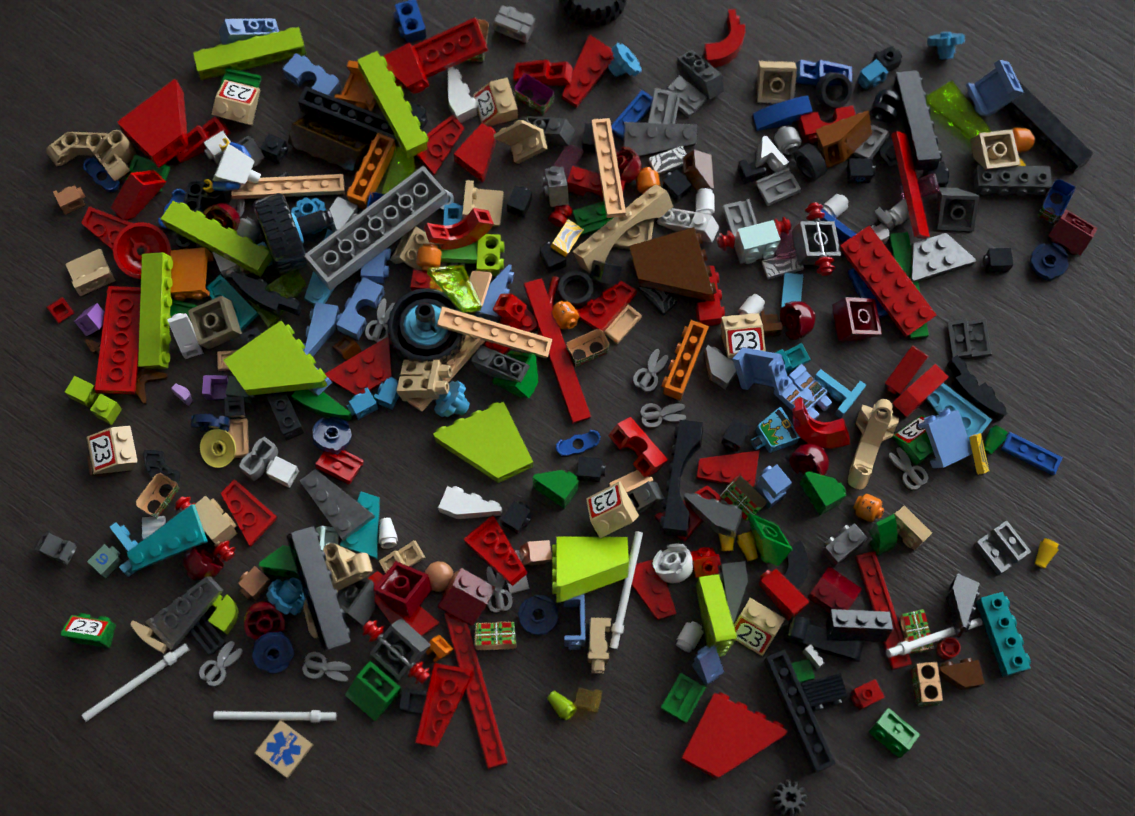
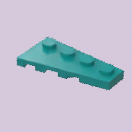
M191 504L127 552L133 571H138L208 542L195 504Z

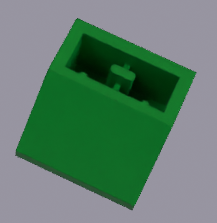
M369 661L356 676L345 696L376 722L401 693L402 689Z

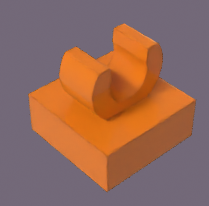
M438 635L429 641L431 646L426 653L430 654L433 651L436 654L434 658L436 662L449 655L454 648Z

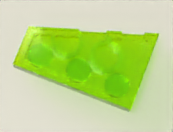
M395 147L382 194L388 193L415 172L414 156L407 158L401 147Z
M463 265L428 268L427 274L462 312L481 310L482 304Z
M295 270L284 274L270 283L268 287L270 291L278 292L282 297L296 298L306 286V282L300 273ZM249 300L268 329L284 312L281 310L279 316H276L261 309Z

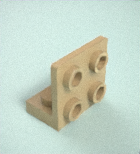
M518 120L513 125L502 128L498 133L494 134V139L511 146L514 162L517 164L548 149L543 129L524 120Z
M466 180L463 219L472 208L484 209L489 211L494 223L493 226H500L503 191L474 188V181Z
M415 226L403 235L390 260L395 264L404 262L415 270H422L416 264L418 248L425 243L435 244L439 249L440 245L429 242L426 233Z
M101 249L66 263V267L73 280L72 284L80 296L115 281Z
M905 506L894 513L897 523V534L903 538L904 544L909 548L916 550L932 534Z

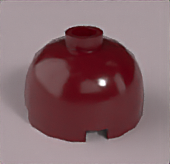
M621 147V151L617 152L615 150L620 180L625 181V184L635 180L639 175L641 161L638 154L632 148Z
M220 203L212 205L204 211L205 218L218 221L226 229L238 230L240 216L232 206Z
M791 301L785 303L784 307H781L780 320L782 327L786 325L789 332L785 333L789 338L796 340L808 335L813 330L816 315L808 304L801 301Z
M808 443L799 446L789 459L791 467L797 474L799 471L803 474L809 471L825 475L828 471L829 459L825 450L814 444Z
M202 544L187 550L184 554V567L188 571L187 575L193 580H203L206 577L214 578L221 572L224 566L223 561H219L220 557L214 555V552L210 554L205 551L207 547Z
M260 601L253 604L244 615V630L247 636L255 639V641L264 634L281 632L284 629L282 612L276 609L275 604L268 601Z

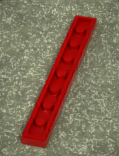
M541 278L524 283L540 334L552 339L548 356L572 424L590 419L591 415L561 330L552 315L553 308L543 280Z
M444 613L459 667L474 671L467 685L466 693L487 767L491 769L507 764L469 626L449 613Z

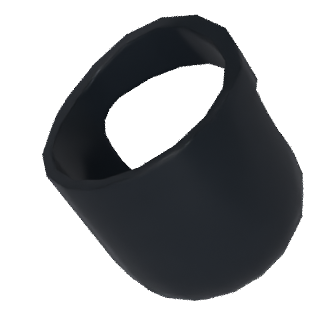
M888 89L879 91L871 107V115L880 121H895L901 103L900 96Z

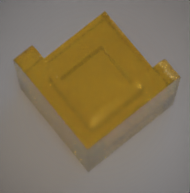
M579 688L574 706L577 709L598 713L603 691Z

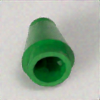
M997 425L990 428L984 442L985 452L992 455L1007 439L1006 435L1008 432Z

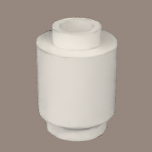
M702 188L698 190L696 194L697 213L709 215L714 213V194L711 189Z
M835 194L823 205V210L837 218L848 208V200L844 195Z
M906 199L901 200L889 210V213L894 217L892 221L895 226L902 224L910 217Z
M757 294L749 296L739 308V315L760 313L764 308L765 301Z
M693 621L691 623L687 622L677 638L678 642L676 645L690 653L692 649H695L704 633L701 630L702 626Z

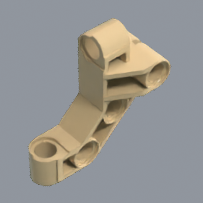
M113 130L110 133L67 132L46 149L47 155L56 166L67 163L77 155L96 156L114 181H118L130 171L126 164L133 159L134 154H137L135 147L119 130Z
M887 399L878 400L873 408L863 404L860 408L856 425L862 432L848 475L849 485L856 489H864L867 486L882 441L893 436L899 422V417L892 415V403ZM879 409H885L887 412H880Z
M329 543L323 548L326 555V567L332 573L331 582L337 592L362 580V578L373 572L367 553L356 554L334 543ZM305 600L304 612L309 632L314 638H318L307 601Z

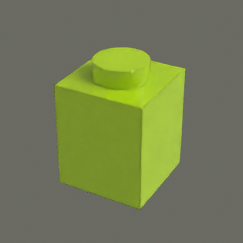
M76 376L73 377L65 390L69 398L87 407L95 403L99 395L95 392V385Z
M102 394L98 396L90 409L95 417L110 425L114 423L122 410L116 401Z

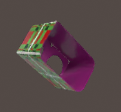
M524 73L515 85V98L542 115L545 114L554 102L553 90L526 74V81ZM526 89L530 90L533 93V98L529 99L521 94V92ZM538 99H545L547 103L539 105L536 101Z

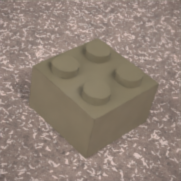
M223 296L188 310L198 344L204 348L211 349L242 334L232 301Z

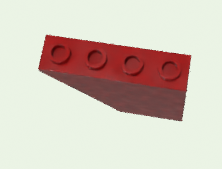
M176 79L172 80L117 121L123 133L158 168L188 146L184 92Z
M714 693L681 761L718 779L785 736L787 730L783 729L784 725L777 721L772 723L766 720V716L758 711L753 713L747 710L748 706L741 702L734 703L730 701V697L724 693Z

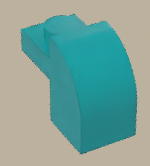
M802 343L787 351L781 349L775 352L781 354L787 375L792 373L801 364L804 365L811 361Z

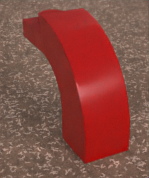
M730 9L727 13L726 20L729 36L721 42L705 44L704 60L714 68L731 62L741 50L745 35V24H740V17L736 16L735 9Z
M472 208L469 214L456 224L445 226L427 223L424 230L429 242L438 243L443 250L462 248L478 241L488 233L494 223L488 210Z
M802 397L794 400L795 408H792L794 429L804 441L822 448H838L850 445L849 431L843 418L831 422H819L808 414Z

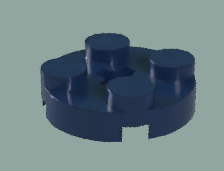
M1040 244L1032 252L1029 266L1039 277L1046 281H1052L1062 276L1067 270L1069 264L1067 260L1068 255L1058 244ZM1045 258H1051L1053 265L1047 264Z
M195 414L191 416V428H199L203 432H208L212 428L229 432L231 419L220 415L218 418L213 417L212 414Z
M334 416L330 417V419H320L313 427V444L322 451L339 454L348 447L351 441L352 434L348 423ZM335 432V437H330L327 433Z
M535 595L529 599L527 598L519 609L520 625L526 632L532 635L548 634L554 629L558 621V610L555 603L544 595ZM541 610L544 618L535 620L533 613Z
M271 632L262 635L254 642L252 654L254 663L258 668H262L269 673H277L289 666V662L293 659L294 651L291 641L282 632ZM270 649L278 650L274 657L267 653L270 652Z

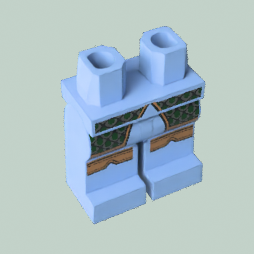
M801 364L789 374L790 385L781 395L776 396L791 410L795 408L794 400L802 397L808 414L816 420L819 413L814 407L818 405L823 411H826L832 402L826 396L828 391L814 380L806 371L807 369Z

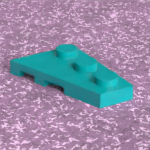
M219 275L207 286L212 300L223 296L232 301L241 332L259 315L222 275Z
M361 491L357 502L371 512L375 518L346 540H342L340 546L357 553H367L369 557L378 560L380 498Z

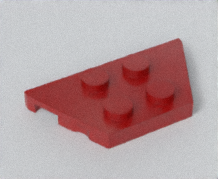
M388 337L328 371L325 375L343 389L350 391L353 395L364 394V389L367 387L370 392L376 389L381 383H385L386 378H392L390 341Z

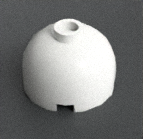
M678 543L670 544L667 546L668 549L663 552L660 550L653 560V567L662 580L668 583H679L688 578L692 573L693 559L685 545Z

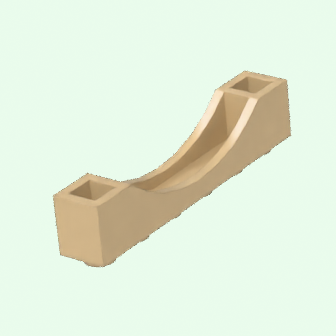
M655 184L625 208V217H614L586 241L581 243L573 250L579 266L588 273H591L593 261L605 262L611 248L625 231L643 220L660 218L669 209L673 208L674 206L667 190Z

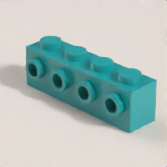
M1000 592L977 600L976 604L1002 677L1030 669V657L1024 651V641L1017 632V622L1009 610L1010 602L1007 596Z

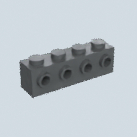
M977 165L973 171L974 193H980L981 195H988L990 193L1007 195L1010 193L1019 196L1026 194L1043 196L1052 187L1050 166H1012L985 170L981 165Z

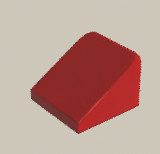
M64 297L47 306L57 323L74 314Z

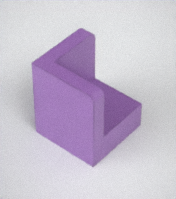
M96 303L84 310L74 322L88 336L103 326L105 312Z
M203 375L202 394L204 398L208 400H224V397H227L225 393L229 380L228 377Z

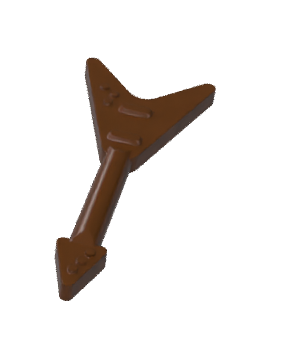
M88 339L85 340L93 354L100 353L101 343ZM138 367L136 393L143 404H147L145 384L149 381L167 379V374Z

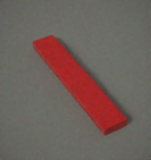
M896 131L892 133V140L914 237L926 239L930 235L907 134Z
M872 551L857 555L855 559L872 611L890 612L893 630L887 642H883L886 651L904 642V638L876 553ZM909 653L888 657L892 670L912 665Z

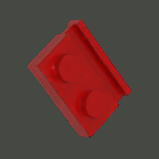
M342 450L339 454L324 451L317 461L315 468L350 485L363 465L364 460L345 450Z

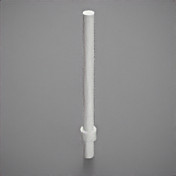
M635 531L629 557L628 578L624 580L615 624L613 623L611 629L613 634L610 648L613 649L618 648L620 635L623 634L624 630L623 621L643 535L642 532Z
M980 618L971 620L969 629L981 626L982 620ZM954 627L910 642H901L896 647L887 649L886 655L888 657L898 654L905 655L915 648L955 635Z
M184 644L175 651L168 652L158 663L82 714L84 720L88 721L167 665L171 666L177 662V658L189 651L188 646Z
M312 710L311 712H214V720H311V723H320V721H336L337 717L336 712H320V710Z

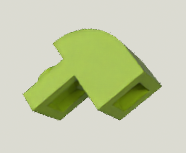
M219 595L212 604L217 609L208 621L228 635L238 620V607L229 595H226L223 600V597Z

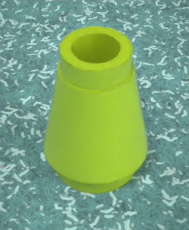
M553 691L547 698L560 718L568 720L577 710L574 706L575 703L556 691Z

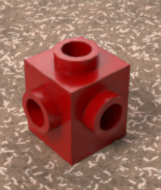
M703 547L697 551L690 552L693 559V572L696 578L719 573L718 566L721 565L719 554H715L713 547Z

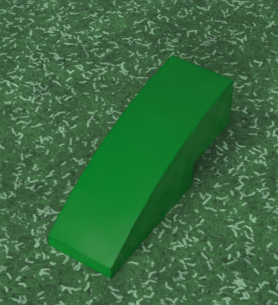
M308 389L296 390L291 396L296 404L314 414L326 418L334 416L345 421L352 420L351 412L324 392L318 396Z
M894 514L876 522L869 531L873 538L869 544L873 551H875L876 556L894 549L896 545L897 523Z

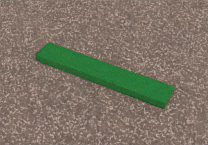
M908 232L890 234L889 241L892 256L910 279L912 275V267H910L912 255ZM918 281L914 282L913 284L920 292ZM927 323L908 335L909 340L928 338Z

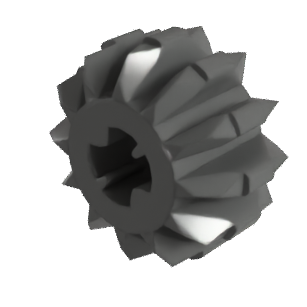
M789 780L785 781V786L779 783L778 788L780 790H773V793L778 795V797L772 798V801L779 802L775 806L776 810L783 807L782 815H785L788 810L789 815L793 816L794 810L798 814L802 812L799 806L806 807V803L801 801V799H806L807 795L800 794V792L804 791V787L796 789L798 786L796 781L792 787ZM786 793L787 795L792 794L794 796V798L792 799L794 801L793 803L791 801L787 802L785 800V798H787Z

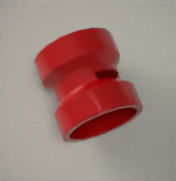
M569 205L554 206V212L550 214L548 219L552 224L563 228L567 217L571 216L573 209Z
M952 637L943 639L936 647L937 655L943 660L952 659L960 652V643Z

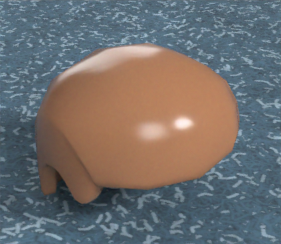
M437 561L431 563L425 570V573L429 575L432 591L441 592L447 589L453 576V569L446 562Z

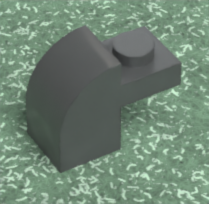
M44 532L34 550L68 565L77 547L75 543L69 540H62L51 533Z

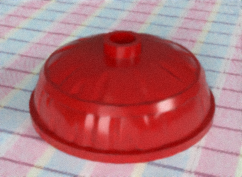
M138 222L126 226L118 233L113 244V256L117 266L128 276L141 279L142 255L137 253L138 248H143L144 254L163 252L171 256V246L167 236L160 228L150 223Z

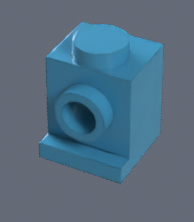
M876 59L860 71L857 80L860 86L867 90L871 86L875 87L880 82H884L888 71Z
M457 203L444 205L443 225H453L463 220V205Z
M391 377L389 379L386 378L385 383H381L377 393L379 395H374L376 403L393 410L399 397L397 393L399 381Z
M368 387L364 389V394L359 393L353 396L352 400L349 401L350 404L347 405L351 415L355 414L358 420L378 409L377 403Z

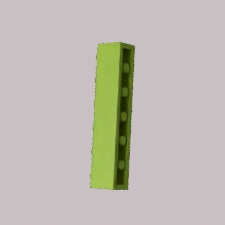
M297 27L288 28L281 32H271L260 37L255 36L248 40H238L227 45H218L210 49H201L193 54L200 79L204 80L224 75L226 68L241 71L290 59L295 54L303 56L306 55L300 28Z
M378 51L358 59V68L406 157L409 158L427 150L428 136L425 131L422 132L419 128L421 126L417 116L413 117L411 105L408 101L405 102L401 87L396 86L393 72H389L386 68L388 65L384 56L380 57Z
M172 201L161 217L165 227L259 277L262 276L272 260L270 250L267 247L254 244L250 238L237 235L238 233L235 230L222 227L218 221L205 218L206 216L203 213L190 210L182 202Z
M163 252L142 254L138 366L145 369L168 368L170 362L169 344L171 336L169 334L170 325L167 319L171 318L170 306L172 305V298L170 292L173 285L171 278L173 260L172 256Z

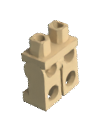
M404 360L397 393L402 401H410L411 398L439 399L440 394H448L449 384L447 381H443V378H451L453 370L450 365H442L439 360L424 361L423 363Z
M611 618L590 619L587 663H592L591 674H603L604 664L608 663L609 653H606L608 645L605 641V632L610 631Z

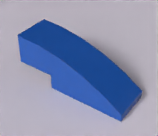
M799 60L795 64L797 67L796 83L817 85V82L823 75L831 72L844 74L852 83V66L819 60L817 63ZM833 79L829 81L827 86L842 84L839 80Z
M807 95L786 100L753 113L756 131L792 125L793 121L799 120L800 115L812 113L809 97Z

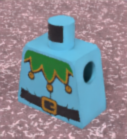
M779 407L756 427L755 431L758 436L750 441L755 450L765 446L768 452L771 453L798 443L800 436L796 433L794 426L783 409Z

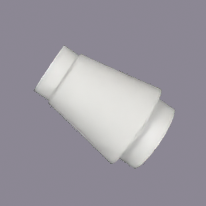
M382 518L380 520L378 542L382 548H393L397 545L398 541L391 518Z

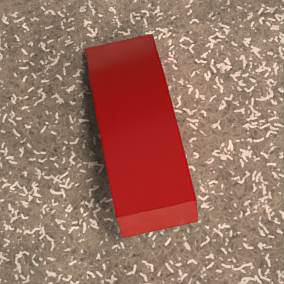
M547 59L520 62L515 64L513 79L514 81H519L525 73V81L526 74L544 85L571 84L573 68L567 61L550 63Z
M214 116L202 127L197 125L187 134L188 146L176 155L179 162L182 163L203 153L206 150L204 142L221 131L226 136L230 135L231 132L222 119Z

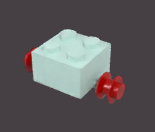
M782 217V221L774 219L738 229L736 235H733L730 231H727L725 236L719 233L717 244L723 251H726L727 246H730L731 249L735 247L740 264L745 262L750 264L761 258L769 259L776 255L781 232H785L788 235L789 230H791V224L789 219L786 220L785 217Z

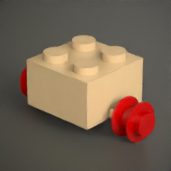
M205 496L199 502L192 503L196 506L204 532L215 543L213 554L220 555V562L224 560L227 562L235 555V547L229 548L228 545L230 543L229 540L238 534L234 529L236 524L226 512L222 515L224 511L213 498L209 500ZM181 497L178 499L174 510L182 512L191 505V498Z

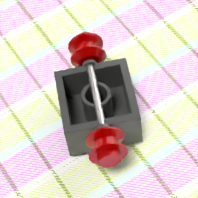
M811 203L805 209V212L809 213L806 217L808 221H800L792 230L798 265L820 266L817 269V273L827 276L835 270V266L831 264L841 256L835 221H820L825 217V214L820 212L823 210V205Z
M402 618L391 624L384 634H382L384 627L378 628L376 626L377 620L367 622L362 628L364 631L362 635L368 634L370 636L369 642L378 641L370 654L398 680L409 674V678L413 676L416 678L415 684L419 682L421 684L424 683L430 676L428 673L430 669L424 670L422 668L423 662L418 663V661L431 644Z

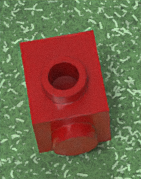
M500 294L493 311L507 322H520L527 305L513 294Z
M876 679L851 691L852 696H850L854 706L860 710L885 698Z

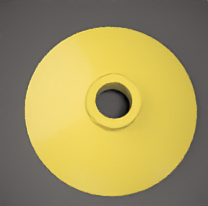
M222 429L208 431L200 443L201 456L212 467L221 468L229 465L236 454V444L233 437ZM220 444H221L222 447H223V450H222V451H221L220 448H219Z

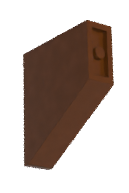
M695 227L630 245L640 286L701 300L715 301L716 287L714 282L710 283L709 277H712L710 266H705L704 261L708 259L705 249L701 250L700 244H703L700 233L696 234Z

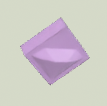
M178 384L172 387L173 393L186 405L189 406L193 402L187 388Z

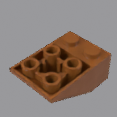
M869 111L841 119L838 122L816 130L819 151L827 168L844 162L872 135Z

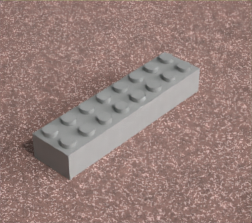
M422 166L307 252L305 258L308 266L331 291L447 203V192L429 171Z

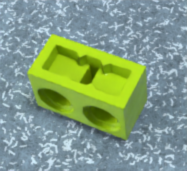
M485 234L478 240L477 271L490 272L492 276H498L500 270L504 269V259H500L501 253H504V241H501V235ZM491 244L496 246L493 249L487 248ZM494 262L495 265L487 266L486 263Z

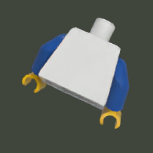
M223 138L222 140L226 145H219L223 155L212 179L215 182L212 183L209 179H205L204 182L210 184L208 188L203 187V189L208 193H212L214 190H238L246 184L247 180L257 184L261 174L251 170L254 160L251 159V155L245 146L234 142L230 143L227 138Z

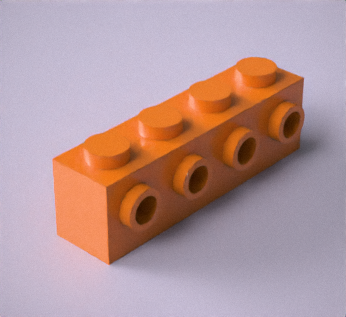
M377 133L375 139L372 140L369 151L363 158L362 166L356 172L354 182L347 191L348 201L358 205V208L365 210L370 192L371 195L372 192H376L396 151L395 139Z
M691 320L689 326L684 327L681 335L684 339L682 344L678 343L675 350L677 357L675 360H671L668 368L671 372L669 377H664L661 386L664 387V395L681 401L709 326Z

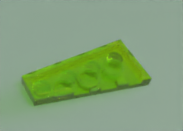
M953 80L926 95V104L931 105L937 114H942L948 119V123L952 126L955 125L959 128L961 133L969 140L979 133L992 132Z

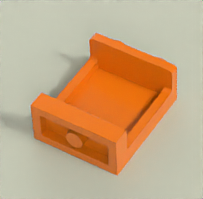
M349 60L347 68L351 73L342 94H335L334 97L372 112L376 100L358 68V62Z
M205 247L171 250L173 260L171 296L178 301H184L186 298L202 299L203 297H209L210 292L205 289L207 263L213 261V253Z

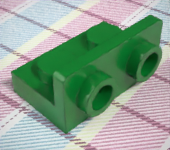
M889 708L869 730V733L876 740L880 741L898 758H901L920 736L917 731Z

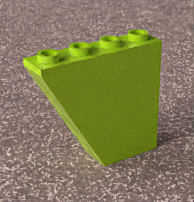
M282 320L223 360L249 396L324 388L327 386L325 381L327 376L321 368L317 370L314 366L316 363L315 359L310 353L306 355L303 351L306 348L300 339L295 340L292 336L295 332L289 324L285 326Z
M504 402L493 403L488 409L475 411L470 417L466 419L460 418L454 421L453 425L448 427L442 426L433 433L436 443L497 483L533 467V460Z
M557 537V543L553 544L552 556L556 557H553L552 581L556 582H553L552 594H556V602H563L628 578L629 555L627 537Z
M717 574L699 577L696 583V590L706 644L709 648L714 645L719 657L725 656L726 652L730 650L736 641L737 636L720 576Z

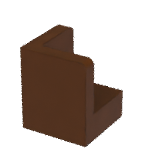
M764 310L760 311L759 315L763 324L764 337L780 336L783 328L782 322H778L777 314L765 315Z

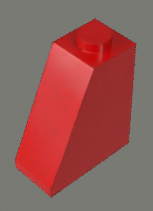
M410 43L384 55L388 71H392L395 78L413 94L419 93L429 87L418 54Z
M483 123L454 153V161L482 183L485 181L497 142L494 139L496 131L491 126H486Z
M155 170L130 173L111 209L123 220L135 218L161 190L166 181Z
M912 346L885 382L888 385L886 389L895 395L897 392L902 394L929 356L915 346Z
M774 569L772 572L767 570L760 576L759 586L788 621L792 616L800 613L809 603L807 598L777 569Z

